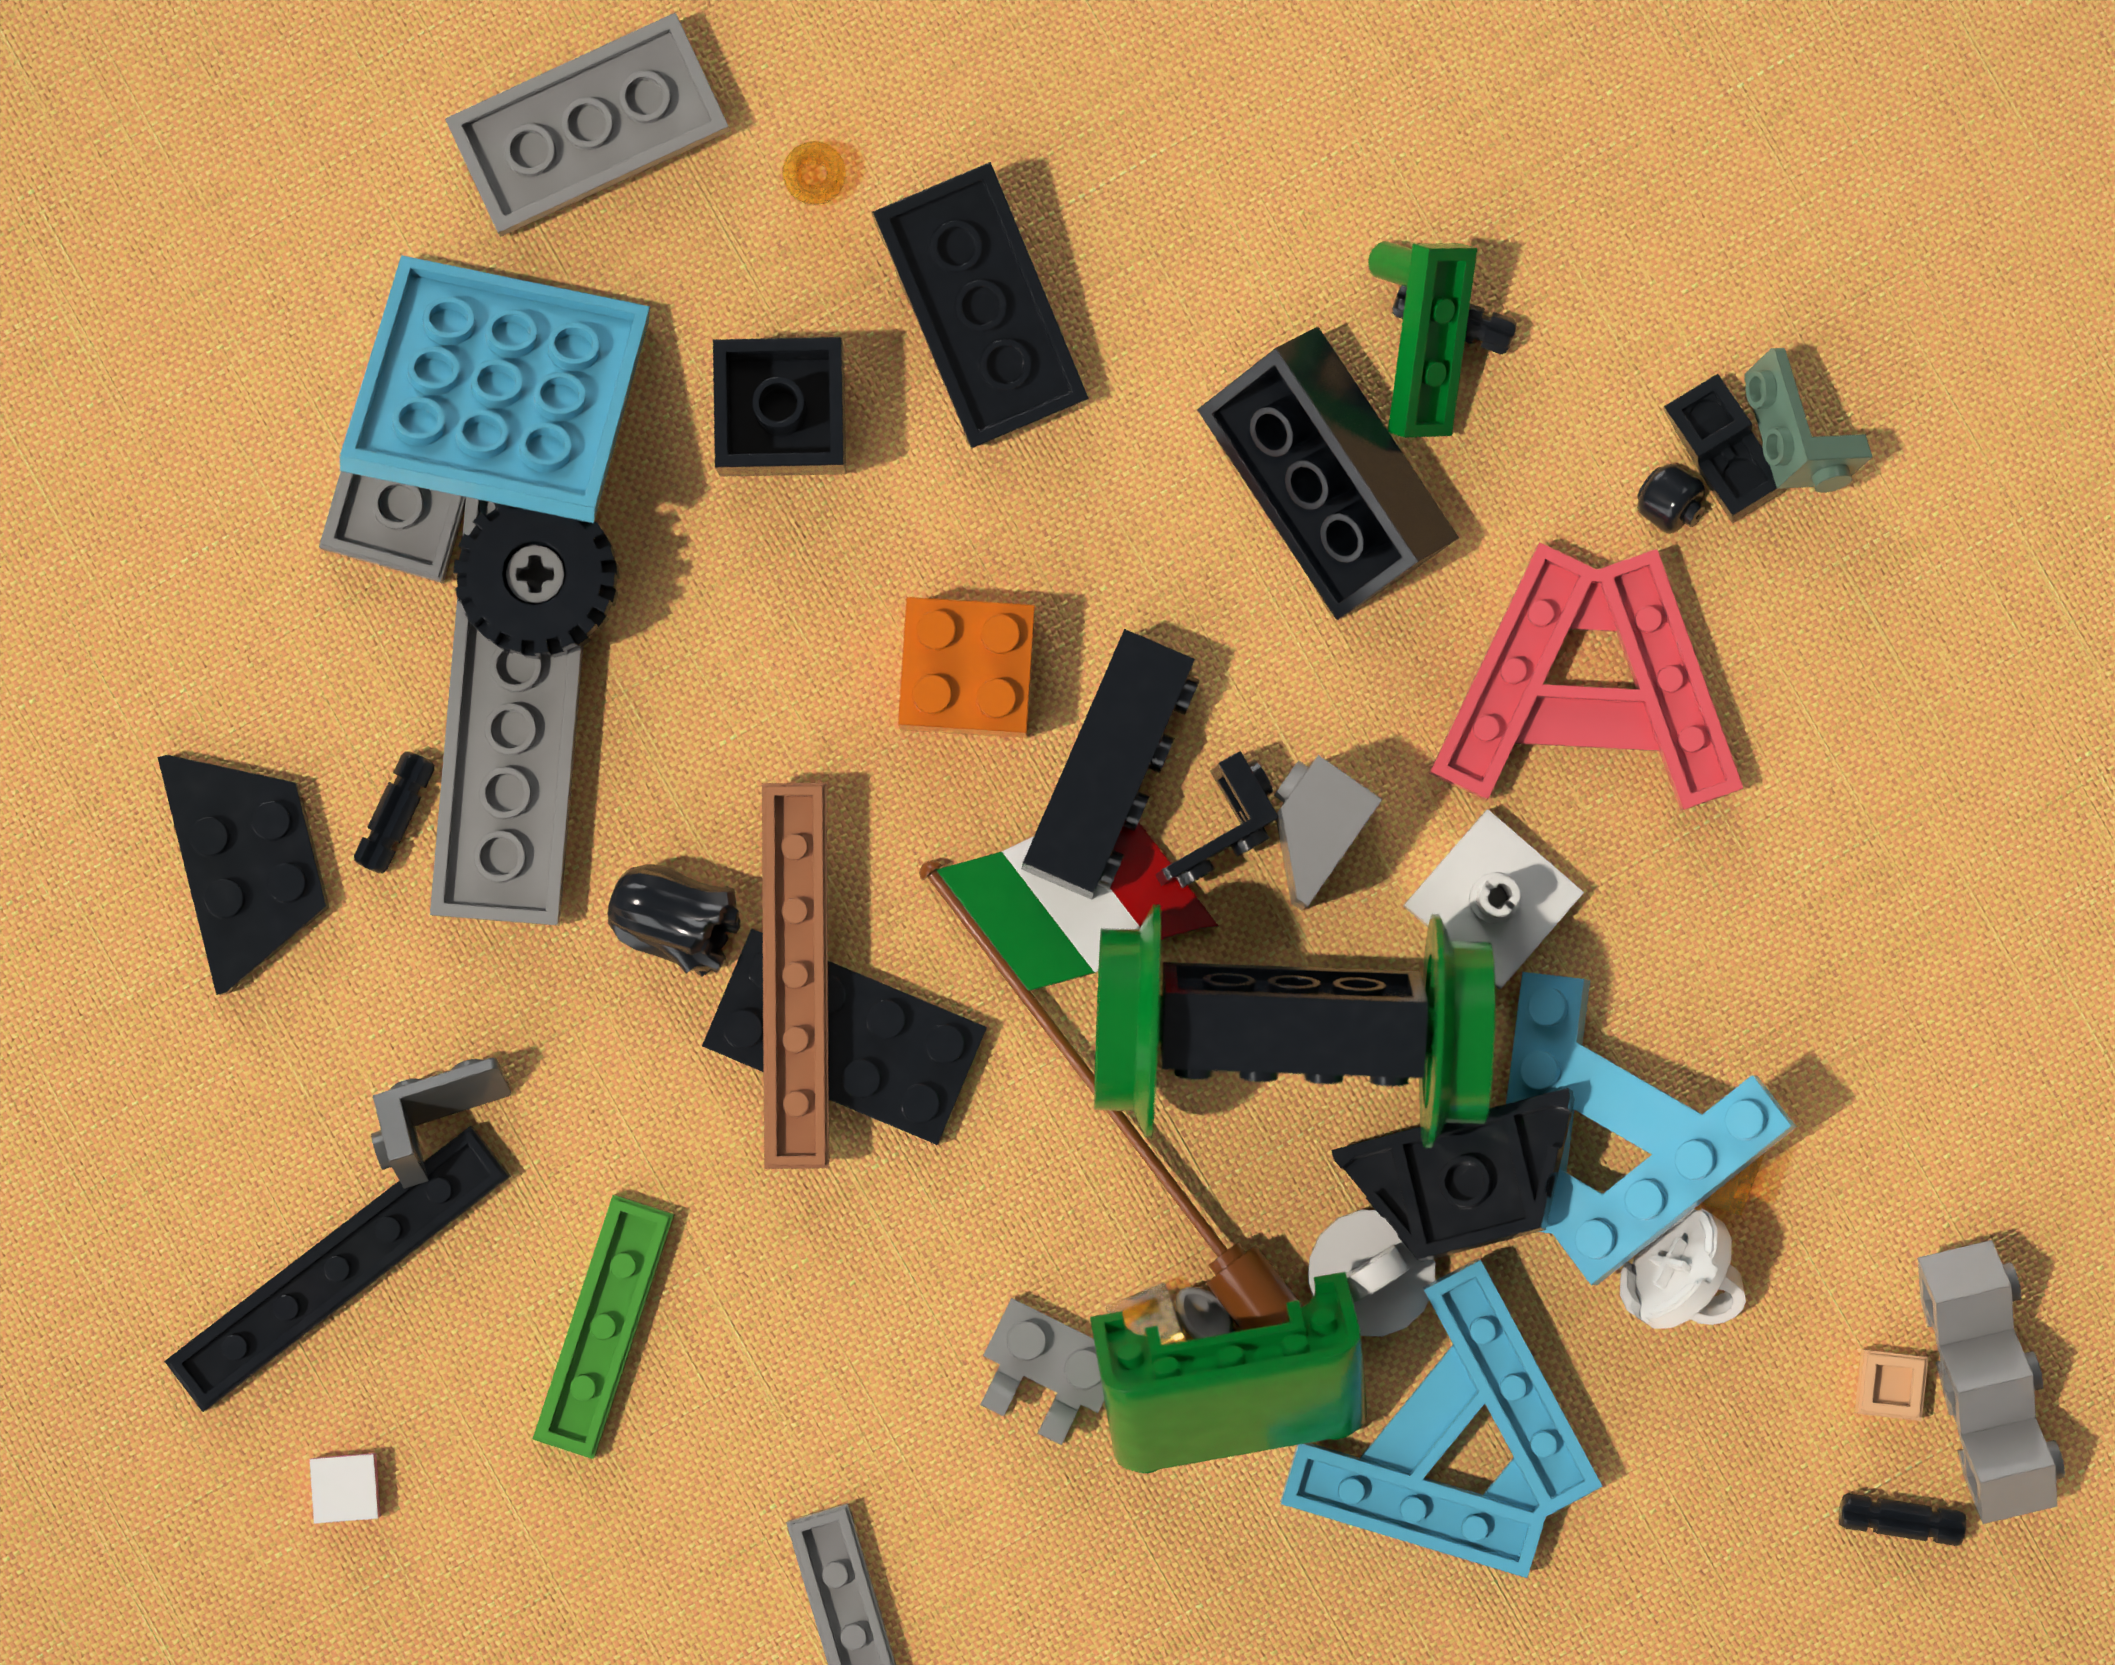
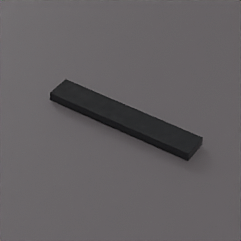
M473 1126L468 1127L424 1161L429 1181L404 1189L399 1180L164 1361L202 1412L207 1411L511 1177Z

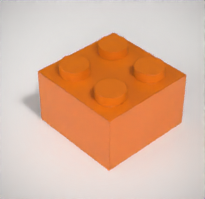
M906 597L898 716L899 729L904 731L1027 738L1035 605Z

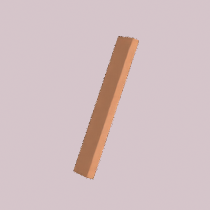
M762 783L764 1169L830 1168L827 784Z

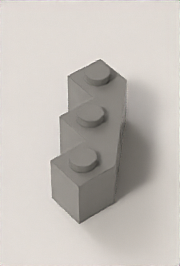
M1992 1240L1918 1257L1920 1299L1927 1327H1933L1935 1332L1936 1344L1940 1354V1361L1936 1362L1948 1414L1950 1416L1953 1415L1959 1438L1963 1449L1957 1450L1963 1476L1982 1524L2057 1507L2056 1480L2065 1478V1468L2057 1442L2055 1440L2045 1441L2036 1419L2034 1391L2043 1389V1378L2035 1353L2033 1351L2024 1353L2014 1330L2012 1302L2021 1300V1289L2013 1264L2011 1262L2002 1264Z

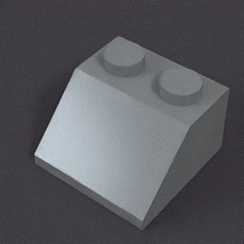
M1319 755L1309 767L1298 760L1274 794L1276 798L1284 803L1277 812L1279 818L1276 819L1290 901L1292 905L1301 911L1310 904L1382 801L1377 795Z

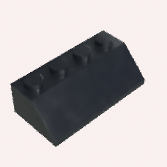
M1318 326L1276 347L1197 409L1336 620L1344 617L1408 575L1459 538Z

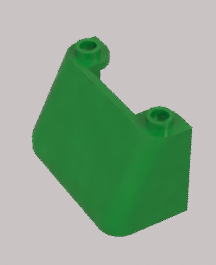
M1346 1272L1313 1277L1315 1291L1313 1298L1308 1304L1301 1308L1299 1300L1286 1302L1289 1323L1171 1344H1161L1158 1325L1145 1327L1146 1336L1129 1330L1124 1323L1122 1311L1091 1316L1090 1320L1111 1441L1117 1463L1125 1469L1138 1473H1151L1159 1469L1328 1439H1342L1361 1428L1367 1419L1363 1348Z

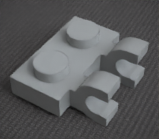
M1011 1298L983 1354L984 1357L1000 1365L980 1405L1004 1416L1024 1376L1057 1393L1037 1434L1062 1445L1080 1405L1098 1413L1104 1402L1094 1339Z

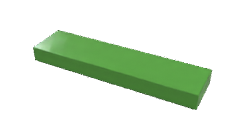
M615 1194L612 1195L533 1440L591 1459L596 1457L675 1214Z

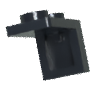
M1239 751L1219 762L1210 770L1240 825L1159 871L1155 876L1161 886L1176 878L1180 886L1184 888L1215 870L1210 861V858L1231 847L1236 857L1270 838L1264 827L1270 825L1279 816L1267 795L1273 792L1271 783L1256 760L1253 759L1247 763L1242 752Z

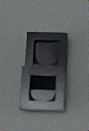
M1719 374L1714 375L1664 406V411L1683 446L1732 524L1786 491V488L1777 489L1770 464L1764 457L1763 447L1752 433L1751 421Z

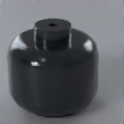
M1666 464L1663 467L1656 468L1644 481L1637 496V508L1643 517L1661 531L1675 533L1681 529L1684 523L1689 527H1693L1701 519L1705 512V506L1701 504L1705 496V488L1700 479L1681 466Z

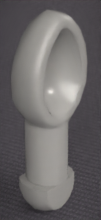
M1186 1287L1179 1291L1176 1296V1312L1182 1327L1193 1339L1235 1332L1233 1330L1232 1317L1212 1292L1199 1287Z

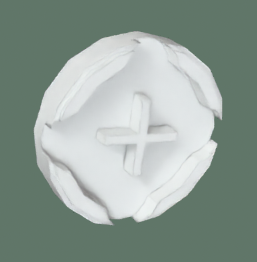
M1693 1209L1637 1253L1632 1264L1627 1261L1623 1265L1620 1275V1297L1626 1310L1654 1329L1673 1328L1690 1319L1699 1324L1714 1325L1725 1323L1735 1318L1743 1310L1746 1299L1741 1274L1730 1264L1732 1238L1725 1224L1704 1209ZM1718 1290L1725 1291L1724 1293L1714 1297Z
M1360 1209L1338 1217L1319 1234L1309 1257L1308 1284L1314 1296L1315 1285L1313 1277L1346 1272L1361 1336L1383 1337L1406 1328L1425 1310L1429 1299L1423 1287L1435 1281L1434 1259L1424 1262L1417 1260L1399 1239L1397 1232L1376 1210Z

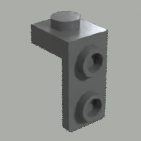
M497 1059L466 1060L455 1065L451 1071L425 1079L403 1080L393 1085L388 1091L372 1095L381 1128L380 1131L371 1133L378 1162L382 1170L393 1168L404 1189L429 1181L415 1126L511 1095L508 1080Z

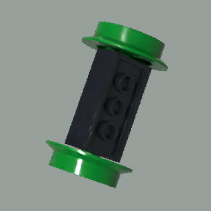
M1153 904L1140 929H1100L1094 1110L1133 1111L1145 1138H1152L1157 1047H1161L1162 1069H1174V1075L1184 1079H1208L1213 1077V1071L1239 1072L1241 1079L1254 1082L1275 1081L1278 1079V1073L1305 1074L1304 1079L1306 1081L1317 1084L1341 1083L1344 1076H1370V1082L1373 1084L1397 1087L1407 1085L1409 1078H1419L1420 1126L1424 1148L1433 1147L1445 1123L1484 1124L1486 1122L1491 1095L1495 1036V969L1493 948L1491 942L1451 941L1439 914H1432L1429 920L1423 980L1420 971L1163 962L1162 995H1159L1160 904Z

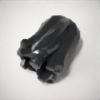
M654 864L632 867L624 872L613 890L608 905V924L619 941L635 950L676 963L686 974L690 971H695L700 976L706 975L710 970L716 973L720 971L726 960L722 948L729 939L726 932L737 934L740 929L739 911L736 908L735 889L728 886L707 885L688 878L669 866Z

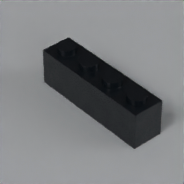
M1124 629L1024 858L1022 870L1089 899H1092L1097 885L1110 890L1124 857V854L1113 850L1123 827L1135 832L1150 797L1139 792V788L1148 769L1158 773L1161 772L1175 739L1164 734L1173 710L1183 715L1186 714L1199 684V679L1189 676L1194 658Z

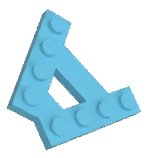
M1522 972L1506 1104L1565 1088L1573 1091L1575 1101L1546 1230L1540 1232L1553 1234L1590 1285H1598L1792 1132L1797 1126L1760 1078L1755 1075H1751L1704 1114L1699 1113L1582 1045L1590 980ZM1574 1110L1645 1150L1651 1156L1603 1194L1567 1173Z
M1477 1258L1423 1287L1453 1345L1360 1458L1313 1443L1297 1445L1280 1503L1528 1578L1546 1517L1603 1486L1481 1259ZM1485 1404L1513 1455L1511 1461L1483 1495L1426 1478L1425 1476Z

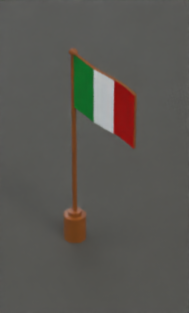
M1138 823L1135 832L1125 827L1122 828L1113 850L1124 854L1123 860L1110 890L1097 885L1092 899L1021 869L1034 836L1002 852L940 868L942 865L937 861L930 860L925 862L919 871L921 880L923 881L926 878L930 880L1093 1095L1095 1075L1031 991L1098 972L1100 929H1140L1153 904H1160L1161 941L1198 929L1219 927L1189 886L1182 888L1176 878L1161 886L1155 875L1171 863L1140 823ZM1106 1110L1218 1257L1208 1265L1215 1276L1206 1282V1285L1238 1327L1244 1331L1278 1325L1288 1318L1286 1302L1299 1299L1259 1247L1254 1245L1246 1252L1240 1243L1237 1242L1227 1249L1122 1111Z

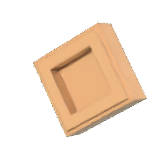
M1861 1349L1854 1413L1922 1421L1928 1357Z

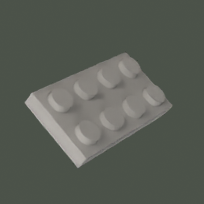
M676 12L445 118L500 237L730 131Z

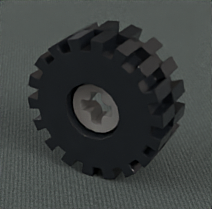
M494 503L496 508L487 515L481 512L472 521L475 527L469 535H463L458 545L462 549L459 560H454L453 574L457 577L458 587H455L458 601L466 612L465 616L488 641H491L500 649L510 654L517 653L532 659H540V656L552 655L555 658L566 655V651L575 646L583 647L591 641L589 637L598 628L600 630L603 629L609 620L607 614L611 606L616 605L619 594L616 590L617 579H620L619 565L616 563L615 551L608 537L596 521L591 523ZM541 558L545 569L554 570L553 580L543 582L541 592L531 593L530 585L525 581H519L518 577L520 570L530 568L531 559Z

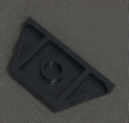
M164 755L157 758L216 995L221 996L233 991L241 980L262 962L269 960L288 943L291 937L329 908V903L299 784Z
M1565 1088L1489 1108L1484 1124L1445 1123L1432 1148H1424L1421 1127L1337 1148L1331 1150L1333 1160L1341 1169L1346 1171L1366 1195V1199L1379 1215L1387 1220L1397 1232L1399 1239L1414 1257L1424 1262L1546 1230L1575 1099L1573 1091Z

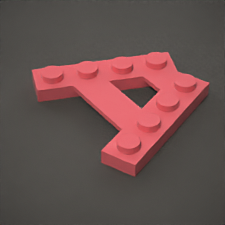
M1539 542L1429 774L1487 801L1514 744L1659 751L1680 811L1744 789L1658 549L1597 570ZM1569 629L1609 631L1617 633L1636 689L1546 685L1543 683Z

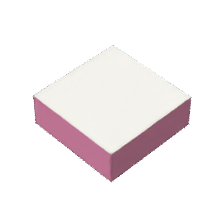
M376 1453L309 1459L314 1524L378 1519L381 1517Z

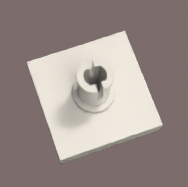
M1487 809L1406 901L1403 907L1426 927L1429 925L1431 915L1439 914L1451 941L1491 942L1494 956L1495 986L1501 989L1584 892Z

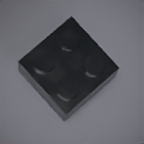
M842 338L713 340L715 469L719 477L846 474L845 369Z

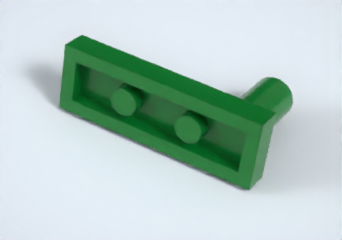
M1382 241L1370 253L1368 266L1374 277L1407 287L1388 426L1389 433L1404 438L1452 436L1476 263V247L1462 243H1413L1412 248H1408L1392 242Z

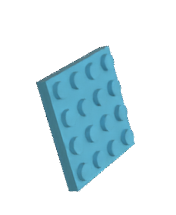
M401 255L340 453V471L594 523L648 327L650 306Z

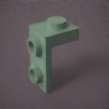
M1771 348L1745 373L1746 397L1751 407H1753L1763 440V454L1766 461L1770 464L1777 489L1814 487L1815 491L1820 493L1836 491L1850 484L1852 481L1851 476L1872 458L1866 434L1812 437L1784 348Z

